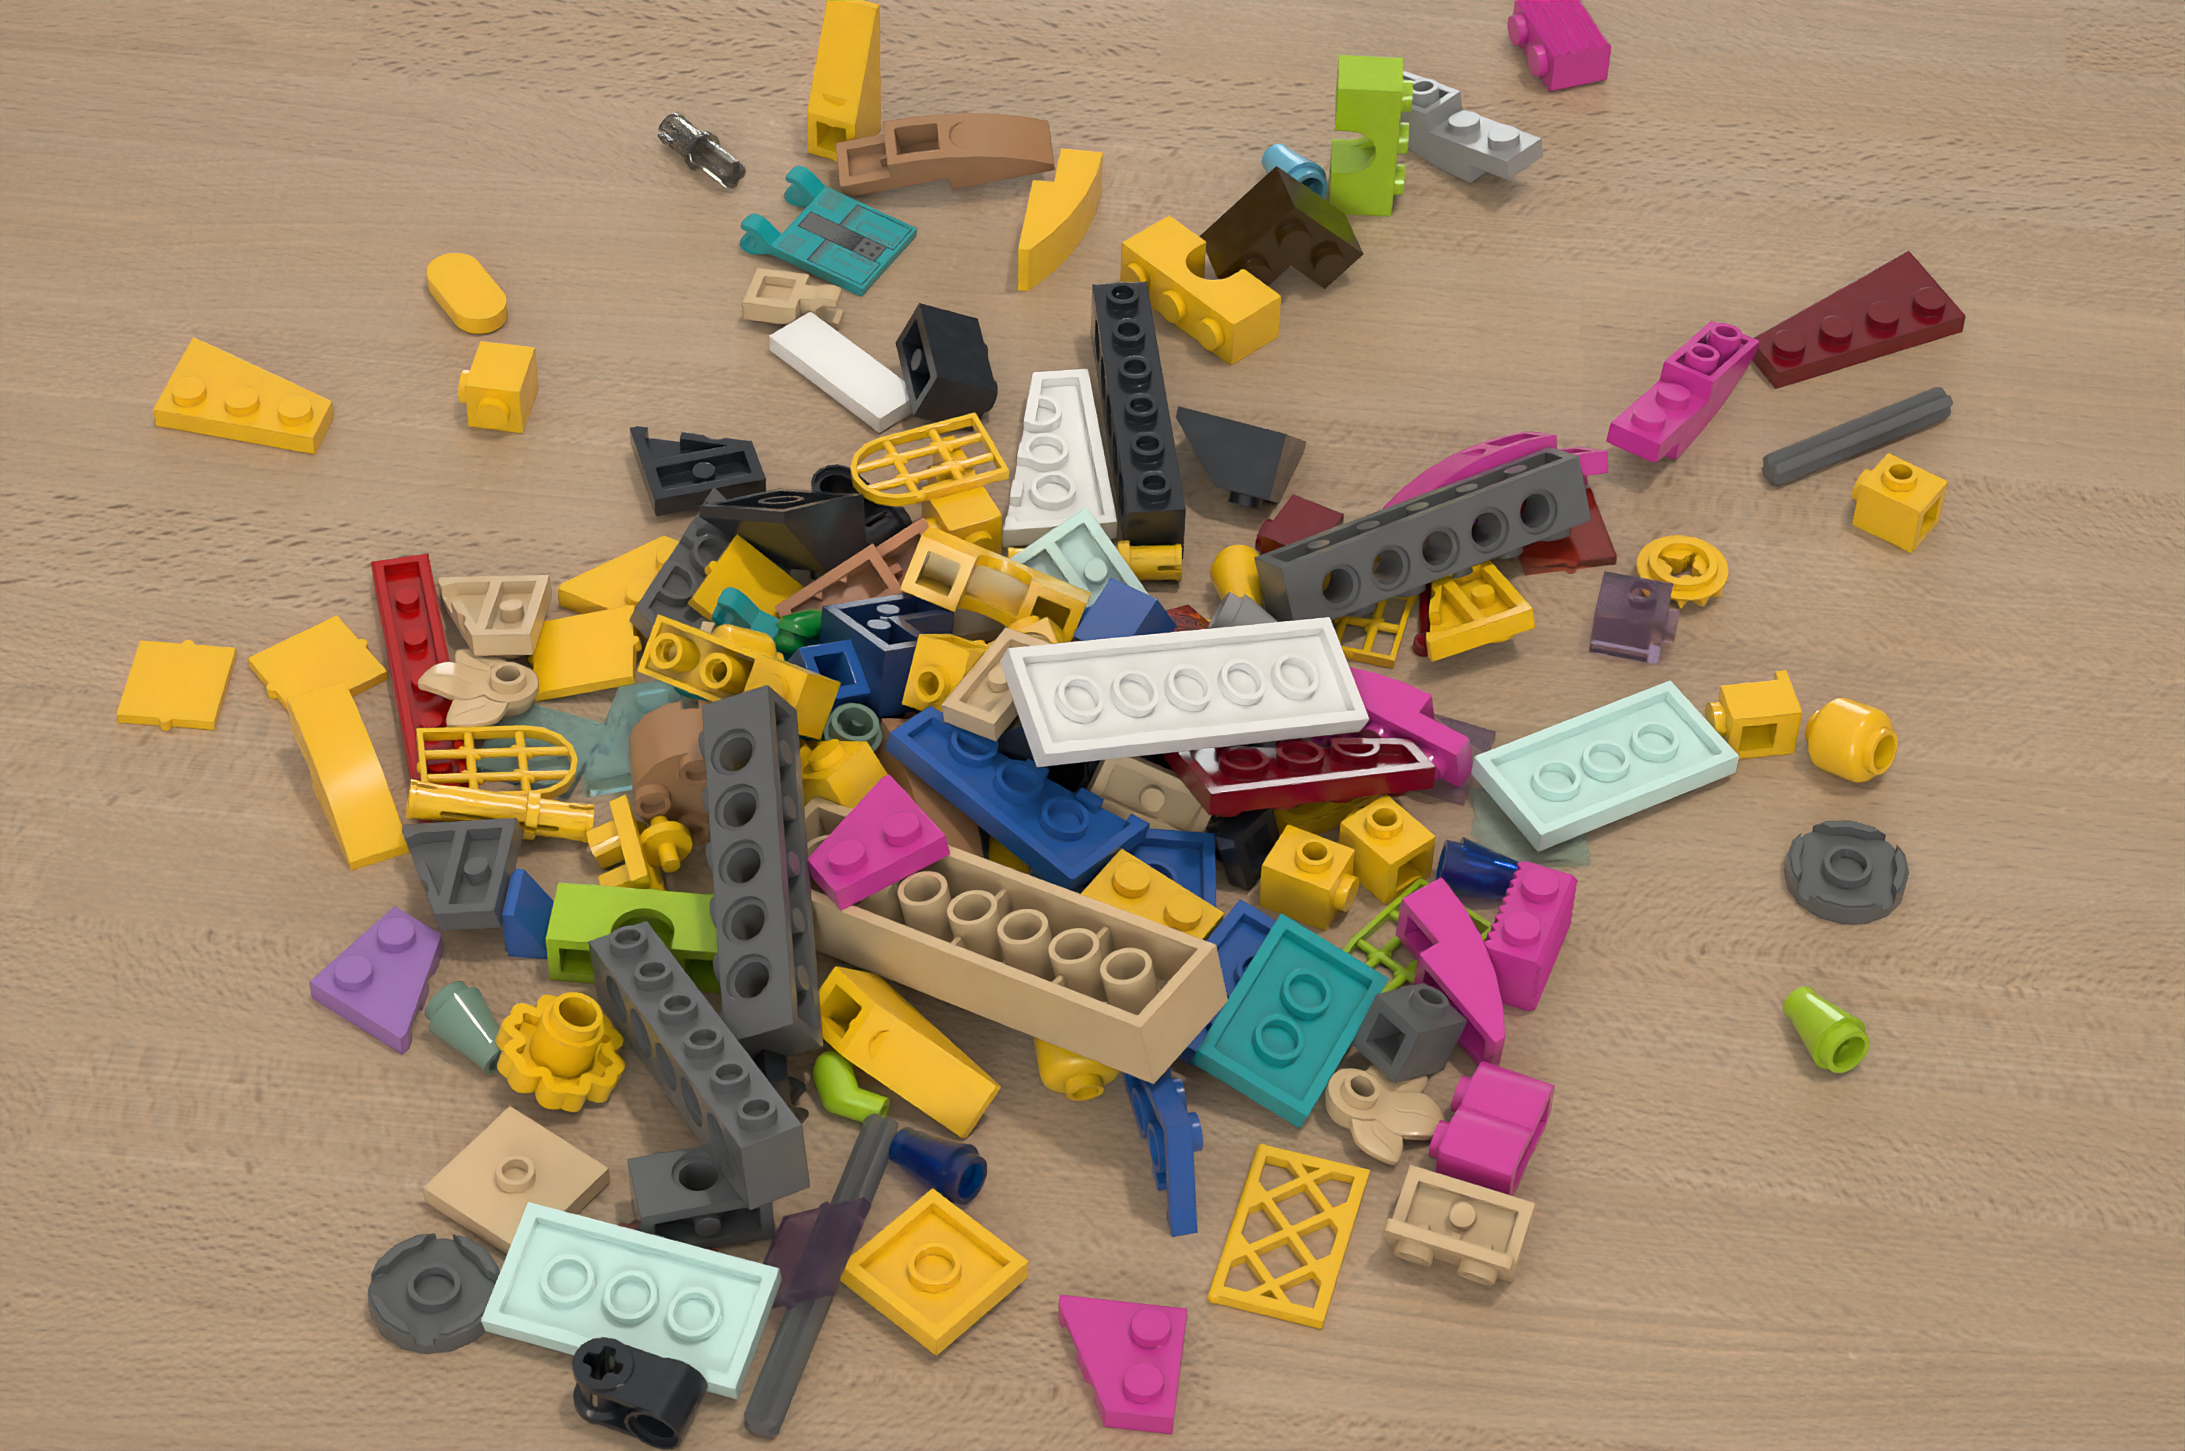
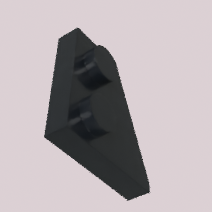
M630 427L631 447L655 516L697 509L700 505L704 504L713 488L726 500L766 491V477L752 441L732 438L711 439L702 434L682 432L680 442L649 438L648 427Z

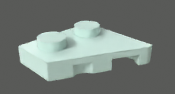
M1087 507L1010 558L1091 592L1092 594L1086 609L1095 603L1110 578L1148 594Z

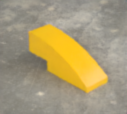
M1061 148L1054 182L1032 181L1018 248V290L1029 291L1052 274L1071 255L1085 236L1096 214L1102 194L1103 152Z
M345 681L288 697L287 704L292 733L310 770L313 790L350 870L352 871L409 853L408 845L402 833L403 827L384 773Z

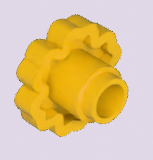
M567 992L558 997L549 994L542 995L535 1007L525 1003H517L513 1006L510 1014L502 1021L495 1039L496 1045L502 1051L496 1066L499 1072L507 1078L508 1084L515 1092L525 1094L535 1092L538 1103L546 1109L561 1108L569 1112H578L582 1109L586 1099L596 1103L607 1101L611 1091L618 1085L626 1066L624 1060L618 1055L624 1040L622 1035L613 1028L610 1019L602 1013L598 1003L591 997L578 992Z

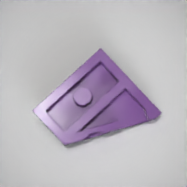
M394 906L309 982L312 998L403 1055L410 1048L412 1042L411 1028L417 1011L423 1010L429 994L428 980L436 973L443 954L442 935Z

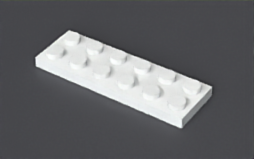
M1330 617L1008 648L1000 660L1037 767L1360 732L1369 720Z

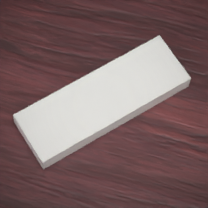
M811 311L769 336L771 352L877 432L881 433L912 414L905 381Z

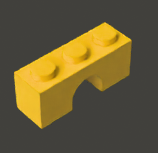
M1170 215L1123 241L1121 247L1120 282H1147L1151 307L1162 314L1168 322L1177 325L1196 339L1206 350L1212 351L1232 366L1279 337L1281 295L1245 269L1221 280L1204 279L1206 241Z
M931 526L921 535L900 588L904 592L955 612L957 609L970 610L992 618L1006 627L1029 616H1038L1040 620L1048 617L1060 627L1066 643L1073 641V635L1079 626L1081 616L1092 594L1082 588Z

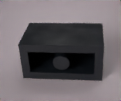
M919 303L896 341V348L913 417L937 423L975 412L978 418L981 419L983 414L989 412L994 406L998 385L993 378L988 359V347L984 343L978 318ZM973 426L961 428L971 432L974 430Z

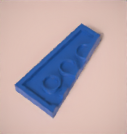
M931 706L889 734L885 747L886 751L1049 883L1074 892L1100 873L1121 848L1129 852L1144 841L1150 823L1133 814H1130L1127 820L1118 817L1102 808L1104 799L1083 787H1081L1077 794L1047 778L1049 769L1037 767L1036 763L1030 759H1027L1025 762L1006 757L997 752L999 746L997 741L944 722L943 712Z

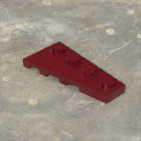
M1907 251L1755 336L1754 339L1759 340L1760 343L1752 361L1773 387L1778 389L1963 332L1966 315L1912 253Z
M1297 738L1276 741V748L1234 745L1163 753L1164 760L1207 814L1221 817H1233L1241 814L1242 811L1266 808L1290 810L1296 808L1299 804L1324 801L1347 803L1357 797L1373 795L1403 796L1409 791L1433 788L1436 770L1435 765L1410 738H1333L1331 748H1321L1315 743Z

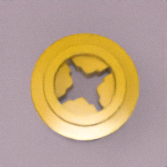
M1685 535L1664 536L1649 542L1640 551L1635 574L1640 576L1641 590L1654 592L1657 603L1668 599L1677 601L1680 609H1682L1687 601H1692L1704 607L1710 597H1721L1729 573L1727 561L1716 547L1704 540ZM1692 566L1691 576L1687 574L1680 578L1672 576V573L1679 574Z

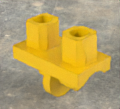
M626 794L609 801L614 819L587 831V839L594 858L602 869L625 860L626 864L599 875L600 886L666 891L660 867L668 873L675 872L680 868V861L689 855L693 846L689 829L682 823L668 821L665 816L653 818L650 822L651 826L648 828L645 823L635 820L631 802Z

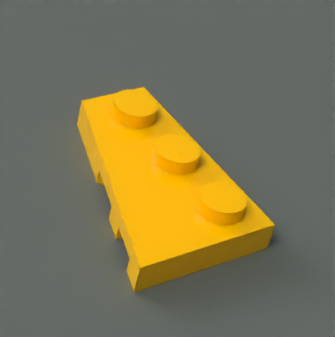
M195 337L189 343L153 408L155 425L159 427L309 454H316L334 419L331 400Z

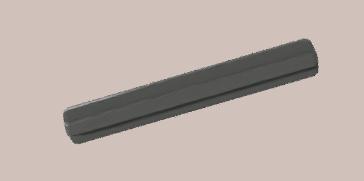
M1934 387L1771 452L1763 457V467L1761 468L1763 476L1767 477L1772 485L1779 486L1950 416V406L1953 405L1952 398L1946 394L1942 387Z

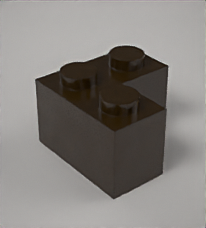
M1277 166L1199 236L1206 241V253L1217 278L1220 280L1225 279L1245 269L1267 286L1292 266L1326 289L1364 255L1345 213Z

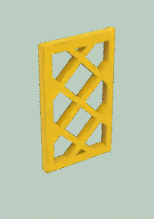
M1258 1144L1207 1295V1300L1212 1304H1220L1323 1329L1368 1184L1370 1170L1266 1144ZM1266 1164L1286 1168L1295 1178L1267 1192L1260 1183ZM1331 1179L1352 1184L1347 1202L1335 1207L1331 1206L1318 1188V1185ZM1305 1192L1320 1213L1291 1226L1276 1203ZM1263 1210L1278 1232L1249 1244L1242 1235L1248 1216ZM1330 1226L1336 1234L1331 1254L1316 1260L1300 1238ZM1288 1244L1303 1267L1274 1279L1259 1259V1256ZM1243 1263L1248 1265L1261 1284L1246 1292L1225 1287L1231 1268ZM1313 1279L1319 1287L1314 1308L1291 1303L1283 1292Z

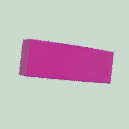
M1441 877L1402 898L1395 935L1418 961L1413 985L1426 983L1428 986L1441 991L1447 997L1449 1004L1468 1020L1458 1039V1044L1477 1066L1482 1061L1499 1066L1506 1036L1503 1003L1496 973L1483 939L1467 910Z

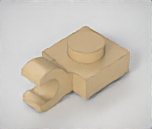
M757 268L742 301L744 319L788 325L800 318L801 315L803 316L811 311L837 330L843 320L844 310L829 307H837L842 295V288L830 284L812 286L810 285L809 274Z

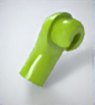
M836 1050L823 1052L817 1057L813 1066L812 1077L823 1107L827 1111L864 1123L865 1118L874 1113L887 1117L890 1098L859 1088L852 1068L855 1064L844 1058Z

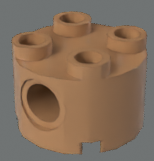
M698 700L699 709H683L682 701L665 704L647 713L632 728L628 752L634 804L638 815L649 826H651V820L657 816H665L668 821L682 823L689 829L693 846L702 845L710 840L709 816L702 800V790L707 785L706 764L699 748L698 738L699 733L703 731L702 705L712 702Z

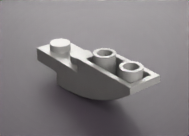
M1403 70V80H1413L1411 113L1401 112L1400 122H1409L1408 149L1436 167L1469 183L1486 172L1509 180L1543 157L1542 138L1520 131L1514 126L1504 125L1479 116L1473 111L1463 110L1461 91L1442 85L1433 79L1423 78Z

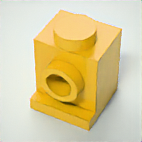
M1787 670L1775 671L1774 679L1770 681L1720 686L1718 702H1708L1706 704L1705 719L1739 755V759L1794 754L1803 712Z

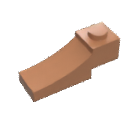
M922 517L879 546L869 545L776 605L774 608L779 617L781 618L782 616L810 608L822 611V606L907 593L900 590L921 535L929 527L928 523Z

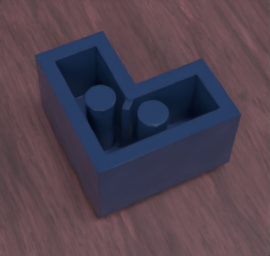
M909 593L822 606L819 644L851 639L871 691L861 705L870 708L880 719H900L905 716V713L919 711L902 704L919 634H952L954 612Z

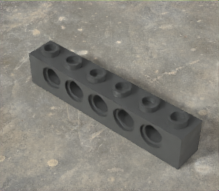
M1546 447L1254 557L1266 612L1278 622L1326 617L1334 620L1342 616H1362L1374 611L1377 608L1376 603L1391 597L1404 598L1420 594L1426 590L1425 584L1452 574V579L1467 576L1473 573L1472 566L1490 559L1505 560L1516 557L1523 553V546L1536 541L1563 539L1572 533L1571 528L1591 521L1580 459L1578 455ZM1526 499L1525 509L1523 513L1520 515L1522 503ZM1478 517L1477 527L1471 534L1473 522ZM1429 535V544L1422 553L1423 543ZM1380 554L1379 565L1377 569L1373 572L1372 567L1374 560ZM1331 572L1330 583L1328 587L1324 591H1322L1323 581L1325 577Z
M765 685L702 705L703 731L699 733L698 738L699 748L706 764L707 785L703 787L702 800L709 816L711 841H708L706 844V857L713 872L714 897L710 900L709 908L712 921L717 929L718 954L714 956L713 968L721 989L722 1011L718 1015L753 1061L763 1049L790 1057L823 1047L810 873L807 861L808 847L797 710L769 685Z
M645 921L633 926L620 927L611 934L588 941L598 1002L748 1209L752 1210L811 1187L802 1124L649 923Z

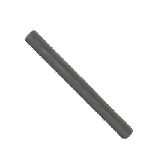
M874 1113L864 1120L745 1409L744 1426L751 1434H760L766 1438H772L781 1429L840 1283V1265L852 1253L898 1139V1123L892 1117H882Z

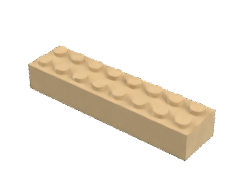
M815 796L804 807L808 858L853 809ZM948 845L950 855L842 911L815 882L809 868L815 949L817 951L1152 1084L1162 1076L1228 1001L1216 944Z

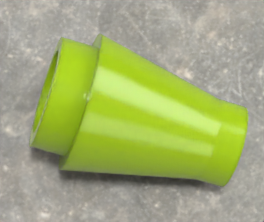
M1808 986L1799 987L1787 996L1783 1003V1013L1794 1025L1818 1067L1830 1069L1834 1073H1844L1856 1067L1864 1059L1869 1050L1870 1039L1866 1034V1027L1862 1020L1819 996Z

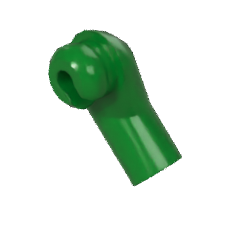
M810 608L782 616L775 626L779 628L773 640L776 649L793 655L798 648L805 647L807 638L819 641L822 611Z

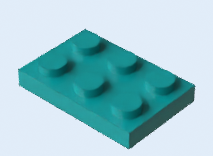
M1281 913L1190 1062L1300 1129L1359 1031L1375 995L1381 993L1389 978Z

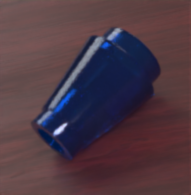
M1462 837L1460 842L1446 839L1440 853L1435 881L1442 877L1457 897L1503 899L1506 895V889H1509L1510 880H1513V874L1517 870L1518 861L1465 837Z
M905 1127L894 1136L889 1147V1159L891 1162L897 1164L927 1191L933 1188L952 1203L965 1205L971 1202L978 1195L986 1180L987 1162L983 1157L979 1156L978 1150L974 1145Z

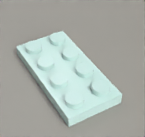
M1670 680L1474 756L1471 774L1539 852L1736 773L1739 755Z
M528 1202L481 1322L486 1332L574 1355L582 1344L591 1339L600 1337L614 1338L626 1345L663 1358L681 1360L694 1367L704 1376L708 1384V1392L738 1400L782 1277L779 1268ZM610 1356V1365L614 1366V1358Z

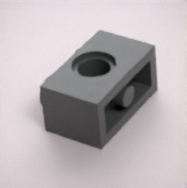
M703 1146L670 1152H658L652 1155L627 1159L631 1204L638 1231L708 1250L710 1248L714 1249L775 1238L773 1202L749 1210Z

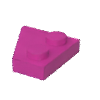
M889 774L877 782L810 855L807 861L812 878L842 911L950 855L946 835Z
M1060 1295L1058 1320L1062 1328L1067 1327L1076 1348V1361L1084 1380L1093 1387L1094 1403L1104 1426L1173 1434L1186 1332L1187 1308Z

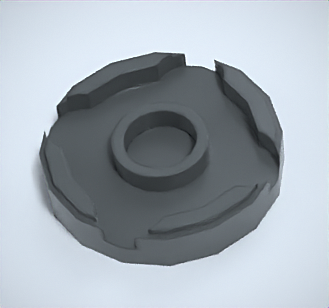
M1851 820L1825 821L1813 825L1812 832L1805 834L1803 837H1801V832L1792 841L1784 869L1787 889L1800 906L1817 917L1839 924H1868L1887 917L1901 904L1909 876L1906 856L1898 845L1895 850L1891 844L1885 841L1886 834L1875 827Z
M436 1233L416 1235L394 1245L376 1262L371 1273L372 1281L368 1290L371 1318L381 1335L401 1349L423 1354L452 1352L475 1342L486 1332L481 1319L500 1274V1269L489 1251L468 1237L453 1234V1240L447 1238L436 1239Z

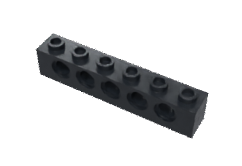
M1147 282L1092 284L1091 340L1123 540H1129L1130 546L1181 544L1183 559L1186 507Z

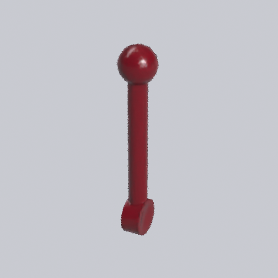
M1430 583L1425 584L1426 590L1419 594V633L1414 637L1412 646L1414 653L1422 657H1428L1426 632H1430Z

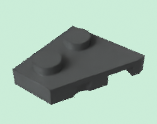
M517 818L403 825L402 833L441 931L500 928L503 922L502 912L511 873H514L523 838V832Z

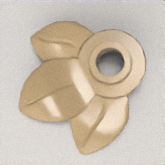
M469 648L457 650L455 662L436 664L428 669L419 678L418 688L453 700L447 714V728L484 727L496 724L503 716H516L529 710L539 692V681L536 673L527 666L507 662L501 655L475 656Z
M1372 1065L1366 1071L1345 1068L1335 1072L1325 1087V1106L1329 1116L1340 1126L1351 1130L1353 1140L1361 1150L1390 1165L1395 1166L1398 1163L1402 1154L1403 1140H1432L1439 1121H1445L1440 1107L1428 1095L1422 1093L1428 1081L1426 1075L1394 1083L1375 1065Z

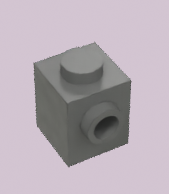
M1421 983L1376 994L1352 1045L1394 1083L1443 1071L1468 1020L1449 1004L1447 997L1441 991L1428 986L1426 983Z

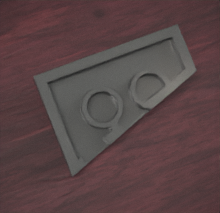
M713 488L704 504L726 499ZM698 512L682 535L668 560L665 561L637 604L629 621L648 640L658 614L698 629L701 628L703 621L712 622L687 603L707 576L705 567L711 561L717 562L734 537L700 518ZM772 561L788 575L790 574L792 569H786L781 565L777 564L776 562Z

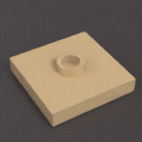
M509 1106L423 1187L424 1201L507 1255L528 1202L577 1215L610 1183L608 1167Z

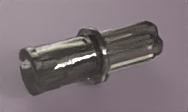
M672 113L663 119L659 125L658 130L662 132L658 134L659 140L682 155L685 164L690 169L697 171L701 168L726 188L737 187L739 180L745 177V166L720 147L718 137L709 131L703 132L699 130L682 114Z

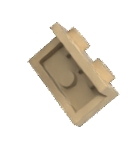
M1410 1165L1393 1217L1387 1218L1383 1232L1387 1244L1395 1246L1393 1253L1406 1261L1418 1265L1431 1266L1434 1258L1457 1265L1456 1273L1465 1279L1483 1285L1494 1286L1497 1278L1513 1283L1537 1208L1534 1202Z

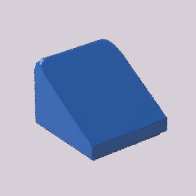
M515 868L514 873H511L502 912L505 949L508 952V956L548 959L546 935L554 901L525 869Z

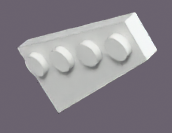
M1088 369L1033 372L1024 417V430L1017 454L1016 473L1011 486L1008 516H1006L1003 529V547L1031 545L1085 507L1090 510L1109 539H1117V518Z

